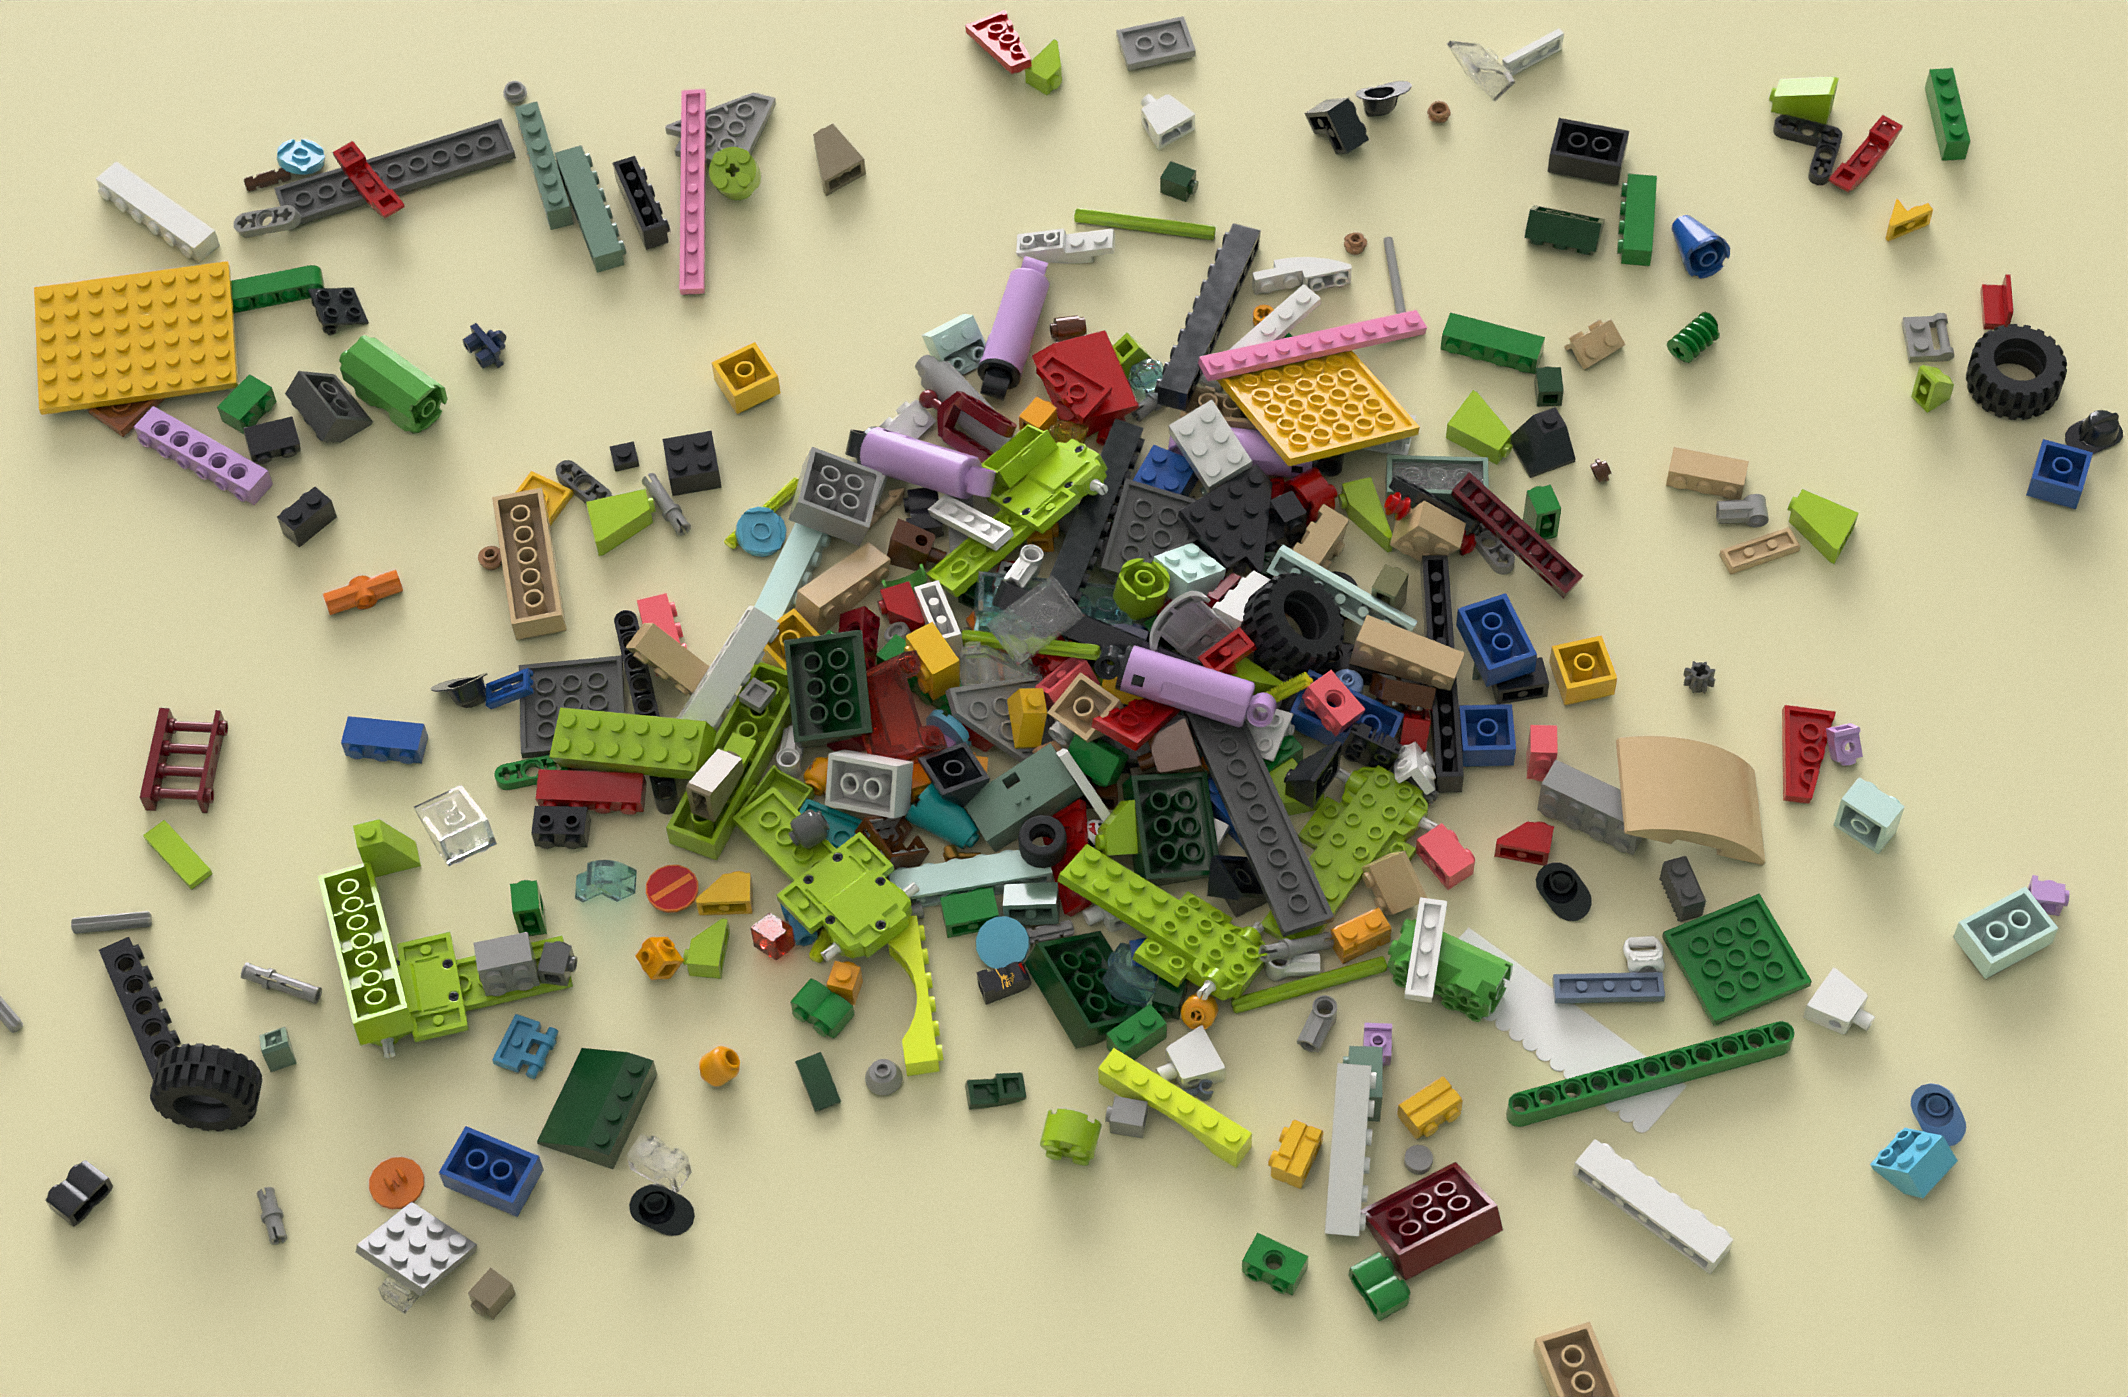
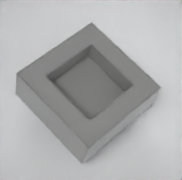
M753 678L740 693L739 701L761 714L775 697L776 692L774 688Z

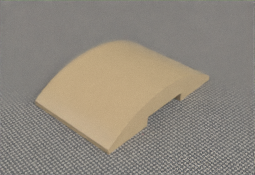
M1632 736L1616 740L1625 834L1672 844L1678 839L1716 848L1717 855L1760 865L1765 864L1755 770L1745 760L1723 748L1684 738Z

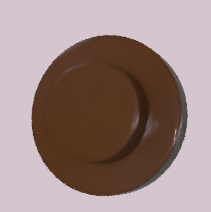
M1599 458L1595 459V463L1591 464L1590 467L1596 480L1599 483L1609 481L1608 475L1612 473L1605 460L1601 462Z

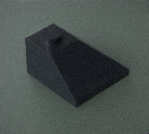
M1556 407L1532 415L1511 436L1512 448L1530 478L1574 463L1576 460L1567 425Z
M1335 741L1300 761L1294 770L1290 769L1284 779V783H1286L1285 795L1313 809L1340 770L1342 743Z

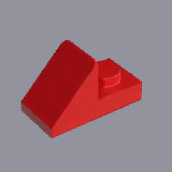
M1238 627L1197 658L1206 668L1233 675L1238 673L1236 664L1255 651L1256 646L1245 632Z

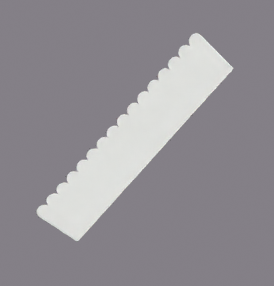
M1469 927L1458 938L1513 964L1510 980L1504 979L1506 990L1496 1010L1490 1013L1489 1017L1483 1018L1487 1021L1496 1020V1027L1501 1031L1509 1030V1036L1512 1040H1523L1522 1044L1526 1050H1537L1536 1055L1538 1059L1542 1061L1550 1060L1551 1068L1555 1071L1564 1070V1077L1566 1079L1646 1057L1575 1004L1554 1003L1553 988ZM1645 1072L1649 1076H1656L1653 1072ZM1619 1079L1622 1083H1630L1627 1079ZM1683 1083L1610 1102L1605 1104V1106L1611 1112L1619 1111V1117L1622 1121H1633L1634 1129L1637 1132L1644 1133L1652 1127L1686 1088V1085ZM1593 1086L1596 1090H1604L1601 1086Z

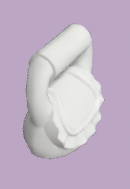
M1654 936L1629 937L1625 941L1623 952L1628 960L1627 965L1630 973L1664 971L1663 945ZM1656 947L1655 950H1630V948Z

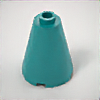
M932 783L918 797L920 800L917 805L911 806L905 818L910 823L961 849L967 846L972 848L980 838L978 827L963 806L943 799Z

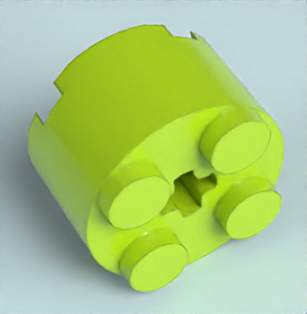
M727 147L714 153L709 166V175L717 190L731 200H743L751 196L761 182V171L752 155L740 147ZM738 170L739 172L735 173V177H732L731 174Z
M1136 558L1127 561L1121 568L1113 592V599L1117 606L1128 614L1130 619L1140 620L1154 616L1164 605L1169 590L1170 576L1166 569L1157 562L1152 561L1151 564L1143 562L1144 559Z
M1057 1109L1056 1114H1053L1052 1110H1049L1040 1146L1046 1150L1045 1156L1050 1159L1061 1160L1063 1156L1072 1158V1162L1075 1164L1087 1166L1089 1160L1094 1158L1102 1124L1097 1119L1094 1120V1123L1088 1121V1115L1078 1111Z

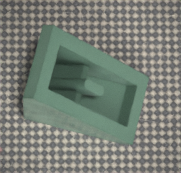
M286 1027L259 1035L261 1052L270 1072L297 1064Z

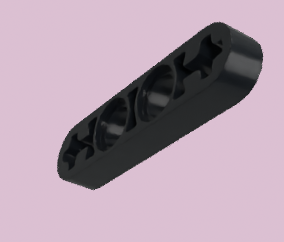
M1395 475L1388 486L1395 493L1400 492L1402 497H1409L1417 505L1426 501L1466 523L1465 530L1470 533H1475L1480 525V522L1471 514L1400 476Z

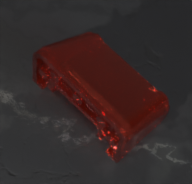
M916 650L903 652L866 670L873 733L862 736L867 754L911 761L913 765L919 763V757L948 748L945 737L938 727L934 725L922 726L907 678L916 676L921 668Z

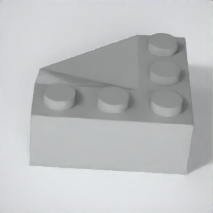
M811 447L802 465L788 520L860 546L870 527L882 472Z

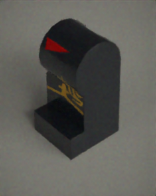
M1021 961L1013 962L1004 968L1001 967L989 972L987 969L976 972L978 987L986 1005L1022 992L1029 988L1032 983L1026 967Z

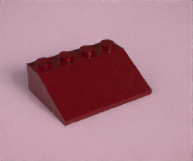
M1457 1162L1361 1209V1214H1366L1367 1227L1386 1257L1391 1260L1394 1268L1405 1281L1503 1231L1497 1204Z

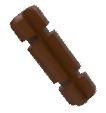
M281 167L276 172L274 169L256 174L257 177L255 178L253 176L244 178V184L247 191H253L258 186L263 188L278 184L279 180H282V182L291 179V174Z

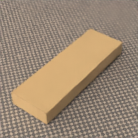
M1790 527L1722 549L1719 556L1731 575L1799 552L1801 546Z

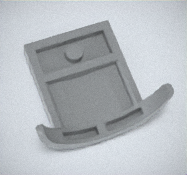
M1189 591L1175 598L1158 615L1151 628L1149 645L1151 651H1156L1159 639L1163 637L1182 655L1200 662L1197 657L1233 632V629L1204 603L1210 602V599L1205 594L1199 591Z

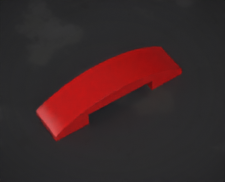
M1882 115L1869 130V135L1845 164L1841 163L1828 181L1848 193L1854 190L1879 164L1898 137L1903 126Z
M353 141L333 152L335 159L365 201L380 216L385 219L405 207V204L392 188L388 189L366 161V156Z

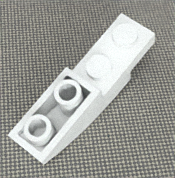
M1063 228L1017 234L1016 254L1018 257L1024 258L1027 256L1048 263H1091L1094 260V256L1115 254V232L1113 229L1066 234Z
M1294 257L1274 260L1272 269L1253 272L1252 288L1254 294L1257 295L1286 288L1291 289L1303 284L1312 291L1335 286L1339 287L1351 283L1352 267L1351 264L1326 258Z

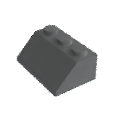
M298 371L285 392L292 406L301 413L304 421L316 432V436L323 442L341 443L369 427L373 422L335 374Z

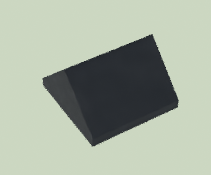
M966 741L918 758L919 764L940 796L963 807L990 781L989 776Z

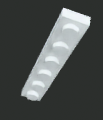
M1303 284L1229 350L1282 339L1321 304V298ZM1202 374L1199 383L1204 388L1206 386L1216 388L1218 393L1224 390L1216 380L1207 381L1205 375Z

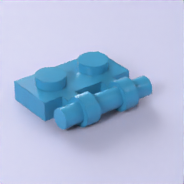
M515 1014L492 1059L493 1064L519 1073L523 1064L528 1065L529 1068L526 1076L536 1079L539 1071H543L546 1065L545 1059L549 1050H553L555 1047V1038L558 1030L549 1027L546 1034L539 1033L541 1029L540 1022ZM533 1043L540 1045L535 1055L529 1054Z

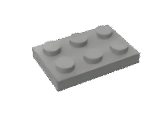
M1184 16L1116 30V37L1128 70L1196 57V50Z

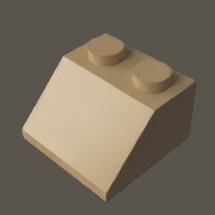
M1080 672L1047 713L1088 743L1105 735L1091 727L1094 718L1098 716L1103 718L1108 716L1109 711L1125 707L1118 698Z
M1405 851L1389 853L1361 867L1364 872L1362 874L1363 881L1369 889H1372L1376 897L1374 898L1376 908L1379 907L1384 916L1393 915L1418 905L1420 897L1427 898Z

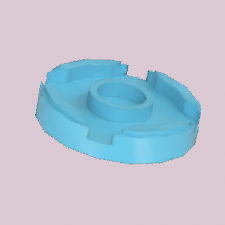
M295 139L282 143L278 148L277 162L280 167L290 173L300 175L313 174L324 166V150L313 141L301 139V142H295Z
M755 507L748 509L741 515L736 524L735 535L738 544L744 551L753 556L765 557L774 554L780 549L786 538V527L780 515L778 516L770 508Z
M933 710L926 718L928 729L931 726L935 727L954 740L956 745L965 741L969 747L972 745L971 741H968L970 738L968 731L956 718L950 714L946 717L942 714L943 710Z
M1007 916L988 920L979 929L976 937V950L980 959L987 966L994 969L1004 968L1013 962H1023L1030 949V937L1025 927L1018 920Z

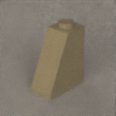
M834 124L822 128L813 134L821 182L826 196L866 174L864 158Z
M717 749L688 782L686 790L691 813L713 822L716 821L744 772L742 758L732 751L725 752Z

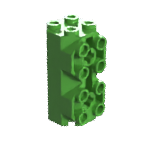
M362 335L339 358L343 380L354 387L356 396L369 406H376L386 410L389 413L391 422L402 430L420 433L440 417L442 413L440 405L441 403L446 404L448 400L445 387L375 337L370 338L367 335Z
M1407 918L1404 921L1400 930L1402 935L1398 941L1394 940L1388 951V955L1391 957L1387 967L1390 968V972L1394 975L1392 981L1402 988H1405L1407 983L1417 919L1410 920ZM1443 932L1433 994H1439L1443 998L1441 1004L1445 1008L1452 1011L1457 1010L1465 1014L1470 1020L1480 1022L1482 1017H1489L1490 1013L1496 1010L1506 990L1504 979L1510 980L1513 964Z

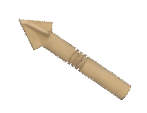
M906 487L888 491L889 497L873 511L869 529L895 504L901 505Z

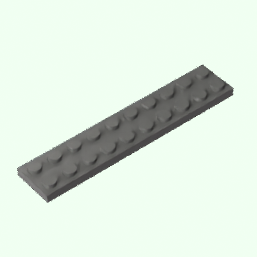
M500 118L376 156L366 161L388 189L392 188L398 195L515 159L516 156ZM342 168L274 188L280 206L291 205L300 213L301 221L299 225L368 204L348 179Z
M1183 711L1282 936L1286 937L1333 922L1334 915L1246 721H1244L1242 727L1238 728Z

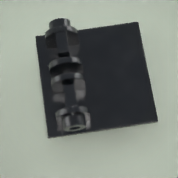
M354 287L308 289L312 299L311 303L316 309L319 322L323 325L324 333L334 335L338 325L369 323Z
M1354 722L1348 737L1342 744L1341 755L1348 761L1358 762L1366 767L1376 768L1380 765L1389 770L1399 756L1402 744L1398 743V739L1387 734L1381 744L1384 736L1383 732H1381L1376 742L1373 739L1377 729H1374L1370 738H1368L1372 727L1362 722L1359 724Z

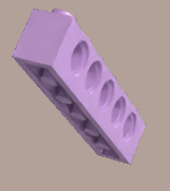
M154 406L134 426L138 435L137 440L144 447H151L157 450L162 457L166 459L169 457L176 461L183 469L189 468L201 479H208L214 482L219 489L230 491L242 502L246 500L255 505L273 485L267 469Z

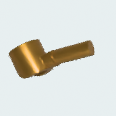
M947 845L943 849L945 862L955 858H973L981 854V852H958L955 845Z

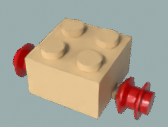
M1396 492L1394 495L1391 494L1386 499L1384 508H1386L1385 513L1386 515L1395 513L1396 519L1390 545L1401 553L1407 554L1421 562L1422 555L1450 556L1459 550V554L1464 556L1467 553H1471L1475 548V534L1469 533L1465 535L1466 523L1430 503L1423 501L1412 509L1411 499L1406 497L1402 500L1400 492Z

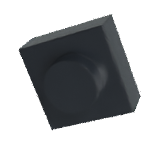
M634 441L609 446L615 472L640 467Z

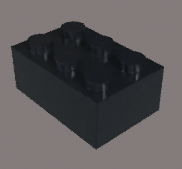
M1559 118L1549 155L1547 172L1618 185L1630 131Z

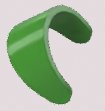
M919 564L920 568L906 577L893 581L883 579L884 588L909 581L915 593L914 587L927 583L928 578L923 564Z

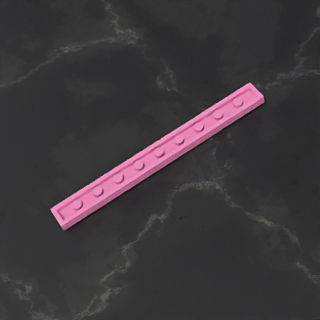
M705 89L682 90L679 290L681 295L705 293L706 91Z
M1414 310L1200 356L1198 365L1207 381H1213L1423 335L1426 333L1427 326L1418 311Z

